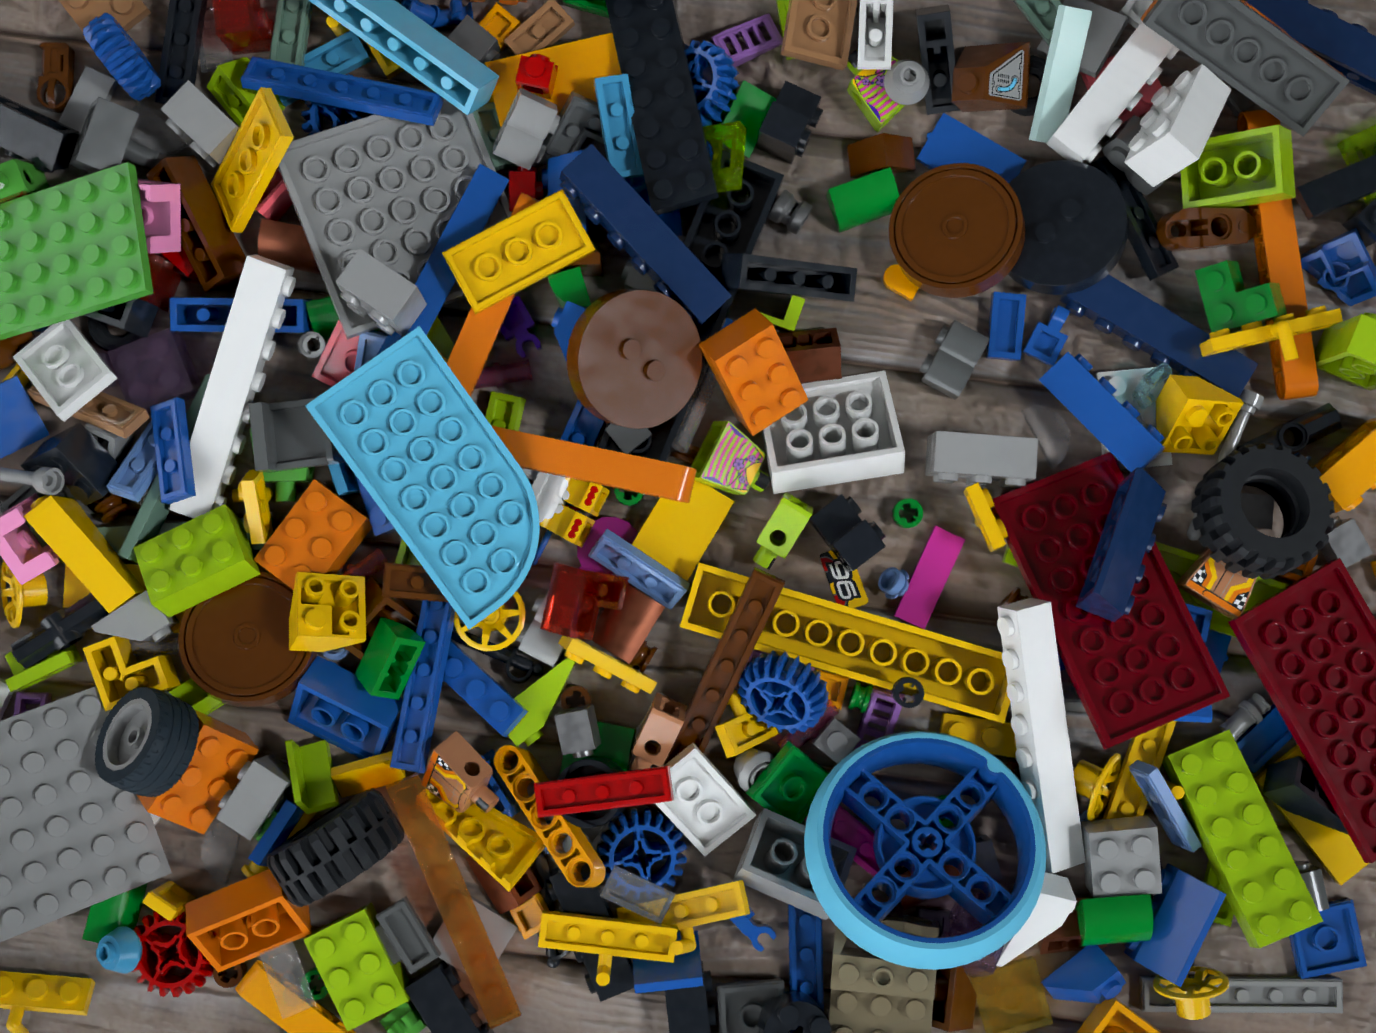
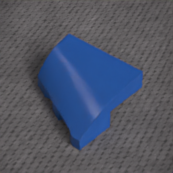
M1357 228L1328 240L1300 255L1302 269L1315 277L1317 283L1322 287L1333 290L1338 298L1348 306H1353L1376 296V267Z

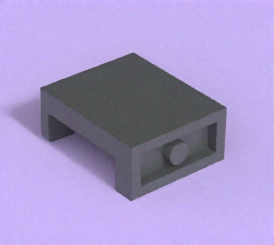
M315 398L272 404L264 402L249 403L255 471L272 473L345 463L344 458L305 407Z

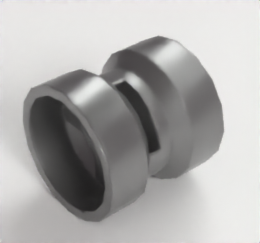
M784 190L770 212L768 219L775 223L782 222L787 225L788 231L797 235L813 206L805 201L799 202L795 200L792 193Z

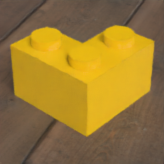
M117 636L83 648L105 712L112 710L114 705L126 693L138 687H148L164 692L181 685L170 654L156 656L137 663L129 639Z

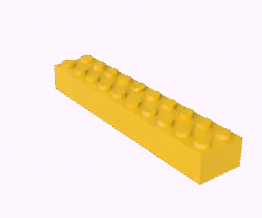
M699 562L680 627L720 639L749 577ZM784 587L754 647L755 650L769 654L774 650L779 656L787 652L789 657L795 659L799 656L800 662L804 664L811 663L812 667L892 690L894 683L898 679L911 677L922 684L924 688L923 700L1003 724L1010 705L1006 692L1008 683L1006 668L1002 661V652ZM910 683L903 684L904 690L899 693L912 696L917 692L915 685L912 688L909 686Z

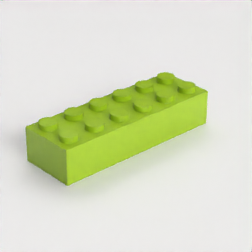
M1230 729L1165 756L1162 764L1171 783L1181 786L1185 791L1183 798L1179 800L1202 844V848L1223 892L1227 894L1226 898L1249 946L1252 948H1262L1323 922Z

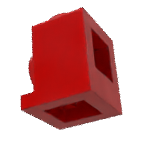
M531 54L530 57L521 55L515 80L518 90L522 88L541 98L552 99L558 66L551 62L550 58L541 54Z
M518 167L517 171H509V212H513L521 193L540 201L544 199L542 181H538L537 168L531 167L528 170Z

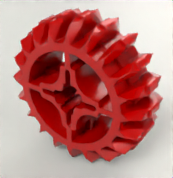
M153 911V916L149 914L142 918L143 925H138L133 929L142 942V957L132 972L139 970L142 974L138 977L137 983H142L145 980L150 982L147 992H152L159 987L160 997L166 996L169 991H171L173 997H179L182 991L186 994H191L195 991V986L202 987L206 983L205 977L213 975L214 968L198 948L197 953L190 945V939L186 935L185 911L172 921ZM166 925L181 928L180 932L175 934V936H170L166 933L161 935L156 932L159 927ZM178 942L176 945L178 951L175 953L179 954L170 960L172 957L170 951L172 949H169V947ZM151 950L157 954V965L152 957ZM173 966H179L183 969L188 967L193 970L190 974L183 976L167 973Z

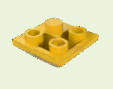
M1170 374L1156 399V429L1165 437L1160 442L1165 447L1162 452L1214 455L1244 402L1240 398L1199 377Z
M297 572L289 616V650L326 652L365 642V577Z

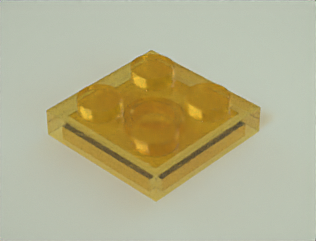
M1033 956L1008 962L1002 967L993 966L968 973L970 982L977 994L976 1003L985 1033H1022L1053 1024L1037 964Z

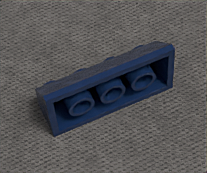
M1136 467L1118 485L1076 607L1113 622L1124 614L1128 615L1132 609L1135 596L1131 595L1134 583L1139 584L1146 568V565L1141 564L1145 552L1149 553L1154 545L1156 534H1153L1152 531L1155 522L1159 523L1167 507V504L1162 503L1166 491L1142 468Z

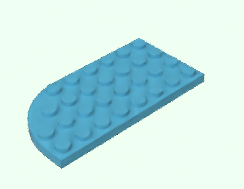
M418 326L309 402L305 407L468 629H471L507 602L518 590L531 569L539 541L538 506L534 491L524 471L422 328Z

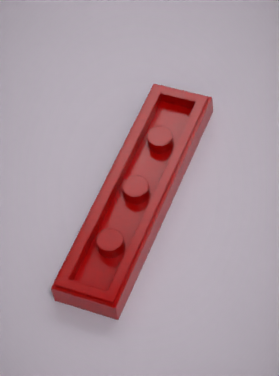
M670 765L533 783L538 818L674 800Z

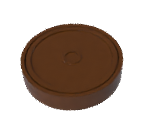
M953 163L942 165L923 173L904 189L891 213L889 241L899 267L915 286L936 296L963 298L990 289L1009 274L1018 261L1023 249L1025 221L1019 199L1004 178L983 166L969 163Z
M622 289L610 292L598 298L587 307L572 330L567 348V371L573 391L581 404L591 414L607 423L633 429L650 428L662 424L683 409L696 389L702 367V351L698 345L701 343L699 333L687 311L675 300L662 293L639 289Z
M260 571V575L186 609L179 629L180 657L187 673L209 696L232 706L258 707L276 702L297 688L298 682L315 660L317 652L289 650V616L293 589L273 574Z

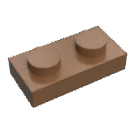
M548 0L504 40V43L514 55L548 48L575 26V23L555 0Z

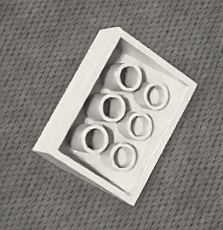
M885 370L842 377V379L803 383L801 385L808 401L762 430L773 494L904 473L905 448Z

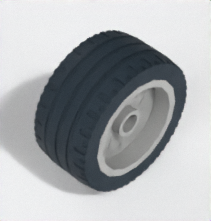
M138 687L126 693L109 712L98 736L95 748V766L99 777L114 787L140 796L157 797L169 791L185 773L196 750L199 737V720L194 708L175 696L153 688Z

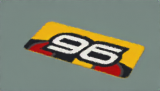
M831 550L820 554V560L836 603L851 608L867 604L868 598L858 570L847 572Z

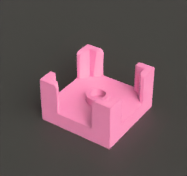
M138 179L148 253L180 252V184Z
M37 493L0 514V556L21 585L60 562L59 556L48 544L44 547L40 545L25 523L24 515L32 510L31 504L39 498Z

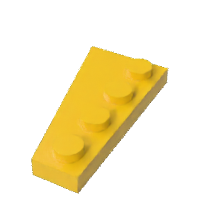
M425 787L416 795L415 804L508 892H510L546 847L537 832L502 814L495 808L485 813L474 803L465 812L459 813Z

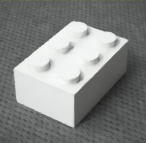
M1203 64L1191 72L1188 70L1184 71L1175 80L1174 84L1168 88L1166 86L1161 87L1151 99L1153 105L1141 119L1140 125L1142 127L1139 133L1130 141L1128 145L1130 151L1124 163L1152 187H1155L1197 161L1232 89Z

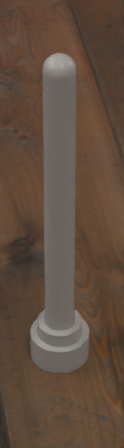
M1243 389L1239 398L1244 403L1231 424L1215 464L1236 450L1250 415L1253 416L1255 411H1259L1264 401L1262 395ZM1191 521L1187 537L1190 540H1197L1201 533L1200 530H1194L1193 522Z
M0 467V481L32 485L41 494L56 495L64 486V475L58 468L41 467L32 472Z

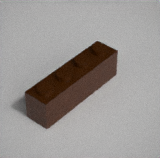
M194 155L164 158L146 176L151 181L180 184L181 245L204 291L209 292L235 287L239 284L246 256L234 233L230 230L223 211Z

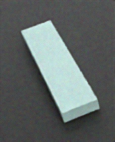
M1064 5L1058 6L1029 140L1047 143L1069 115L1092 11Z

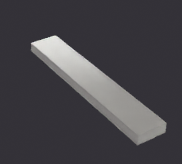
M1139 976V1009L1142 1012H1176L1175 1000L1164 997L1154 990L1153 979L1156 976ZM1227 976L1229 988L1221 995L1210 998L1211 1012L1343 1013V979L1339 977H1310L1301 979L1299 977Z

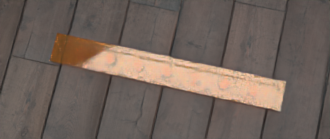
M418 772L387 785V792L490 1029L521 1016L520 1008Z

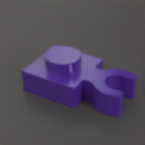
M518 295L513 298L500 330L506 341L513 338L517 339L515 344L516 351L524 359L527 357L523 351V345L526 342H533L538 350L542 349L539 339L528 332L529 329L536 325Z

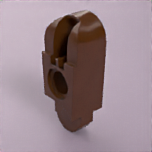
M1186 208L1167 213L1161 217L1157 224L1156 234L1162 247L1176 252L1245 244L1254 237L1257 225L1254 217L1247 213L1244 208ZM1173 225L1179 229L1178 237L1171 235Z

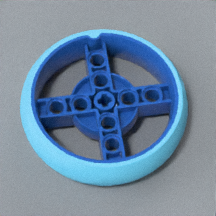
M911 731L883 736L858 747L844 757L824 779L811 803L806 820L804 834L806 866L812 887L824 911L843 934L859 947L874 956L897 965L916 969L936 970L954 968L982 959L998 950L1020 931L1034 910L1042 890L1046 870V842L1040 817L1030 795L1013 772L999 759L976 744L959 737L930 731ZM924 764L952 771L963 776L964 779L944 800L929 796H918L902 801L876 779L872 773L896 765ZM961 795L971 796L976 804H966L961 799ZM874 797L880 802V805L876 807L870 806L865 802L864 798ZM991 800L996 803L1007 819L1016 842L1018 867L1015 885L1011 894L975 864L976 841L970 823ZM841 801L875 830L873 848L879 872L854 899L840 880L831 851L832 824ZM899 819L905 823L906 829H896L890 821ZM939 819H949L954 824V828L948 829L943 827ZM925 843H928L931 848H926L924 851L919 848L920 845L923 846ZM953 865L958 869L960 875L950 876L946 873L943 866ZM896 866H904L910 871L911 876L901 877L895 872L894 868ZM971 889H981L986 894L987 899H976L972 895ZM876 890L885 892L889 901L878 902L872 896V892ZM948 894L977 919L982 926L953 937L926 938L900 932L881 922L905 895L919 899H934Z

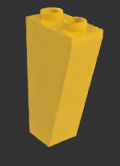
M44 495L31 504L32 510L25 514L24 518L109 614L145 591L75 499Z

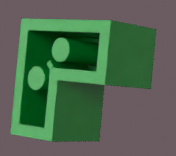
M1226 260L1195 270L1211 333L1227 328L1232 332L1241 329L1242 325L1256 321L1266 322L1287 314L1279 283L1269 282L1245 290L1238 261Z

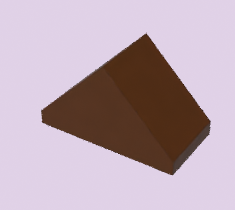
M881 133L847 145L850 179L861 178L891 167L893 174L916 170L911 137Z

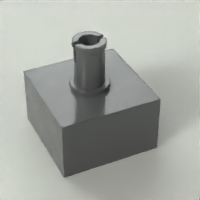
M98 97L90 106L69 165L92 174L120 165L121 161L126 159L151 170L157 162L159 151L131 140V134L139 113Z

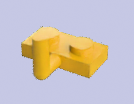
M255 469L249 470L241 482H239L238 489L232 490L233 502H244L245 504L244 529L246 533H250L251 543L263 544L266 543L273 532L268 504L273 497V491L265 486L263 472L255 471Z
M979 483L966 487L963 493L975 517V525L980 528L990 552L1006 545L1004 538L1008 537V533L1002 520H996L990 509L994 506L988 489H981Z
M735 689L727 704H730L734 717L715 726L727 758L737 756L778 735L776 727L771 726L767 729L766 723L763 721L756 722V716L748 714L745 706L741 704V696Z

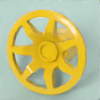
M3 560L0 574L3 609L10 626L18 628L21 624L24 607L47 604V582L42 573L21 585ZM6 582L10 584V588L6 589ZM7 597H11V601L9 603Z
M517 591L513 594L519 610L508 609L504 603L496 611L471 628L479 627L483 630L482 644L471 640L465 632L471 629H468L466 625L461 626L459 615L455 611L454 626L458 635L469 646L481 651H496L509 646L518 638L524 628L526 610L522 597ZM519 615L518 626L511 635L505 625L509 617ZM498 630L507 638V640L500 644L488 645L492 631Z
M1115 753L1109 759L1104 769L1085 760H1080L1074 769L1076 793L1090 799L1087 819L1091 822L1099 817L1111 797L1121 768V755L1119 753Z
M1191 966L1189 972H1195L1194 978H1189L1187 975L1181 987L1157 975L1153 979L1154 990L1164 997L1174 999L1177 1015L1189 1020L1208 1017L1211 1014L1210 998L1221 995L1229 988L1228 977L1221 971L1208 967ZM1207 973L1214 975V976H1209V977L1204 981V978L1206 977Z

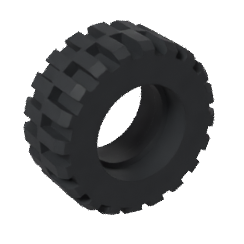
M1260 443L1257 446L1249 444L1237 451L1234 450L1203 475V480L1197 484L1194 491L1198 497L1192 500L1191 511L1197 513V517L1192 519L1194 530H1200L1202 537L1199 538V541L1203 548L1208 546L1213 552L1210 554L1212 559L1217 563L1222 560L1226 563L1225 569L1234 574L1241 570L1242 576L1255 579L1260 576L1262 579H1270L1279 574L1284 575L1318 555V551L1324 548L1329 540L1327 534L1333 531L1334 519L1330 518V515L1335 512L1333 500L1329 501L1328 494L1331 493L1328 484L1322 483L1319 478L1322 475L1316 466L1311 468L1307 464L1308 459L1300 453L1296 456L1291 454L1292 449L1283 445L1274 449V444ZM1243 486L1257 487L1267 492L1277 502L1282 512L1284 523L1280 538L1261 533L1247 520L1241 506V490Z
M371 788L331 809L285 840L268 855L267 866L289 901L298 907L307 906L334 892L347 882L352 881L387 856L389 852L393 851L403 841L404 828L382 793Z

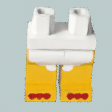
M523 468L522 470L527 478L534 481L531 487L537 501L539 525L582 548L595 521L566 507L565 504L567 502L598 517L610 490L599 484Z

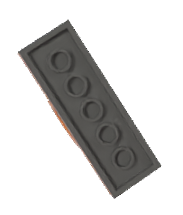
M1154 0L1140 18L1150 29L1198 63L1205 65L1212 73L1303 137L1350 82L1342 73L1293 39L1275 22L1244 0Z

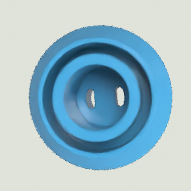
M126 926L117 927L100 940L96 950V957L101 966L107 970L121 974L130 973L136 968L142 957V942L137 933Z

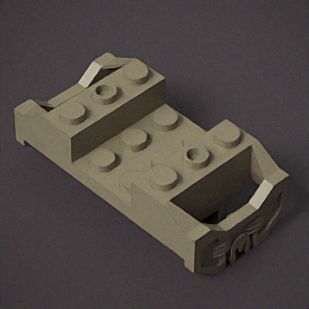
M888 914L881 922L900 932L921 937L938 938L939 935L938 921L913 915H903L902 918H898V914H893V916ZM835 925L829 1010L831 1033H931L936 970L905 967L885 961L864 949L844 947L848 937Z

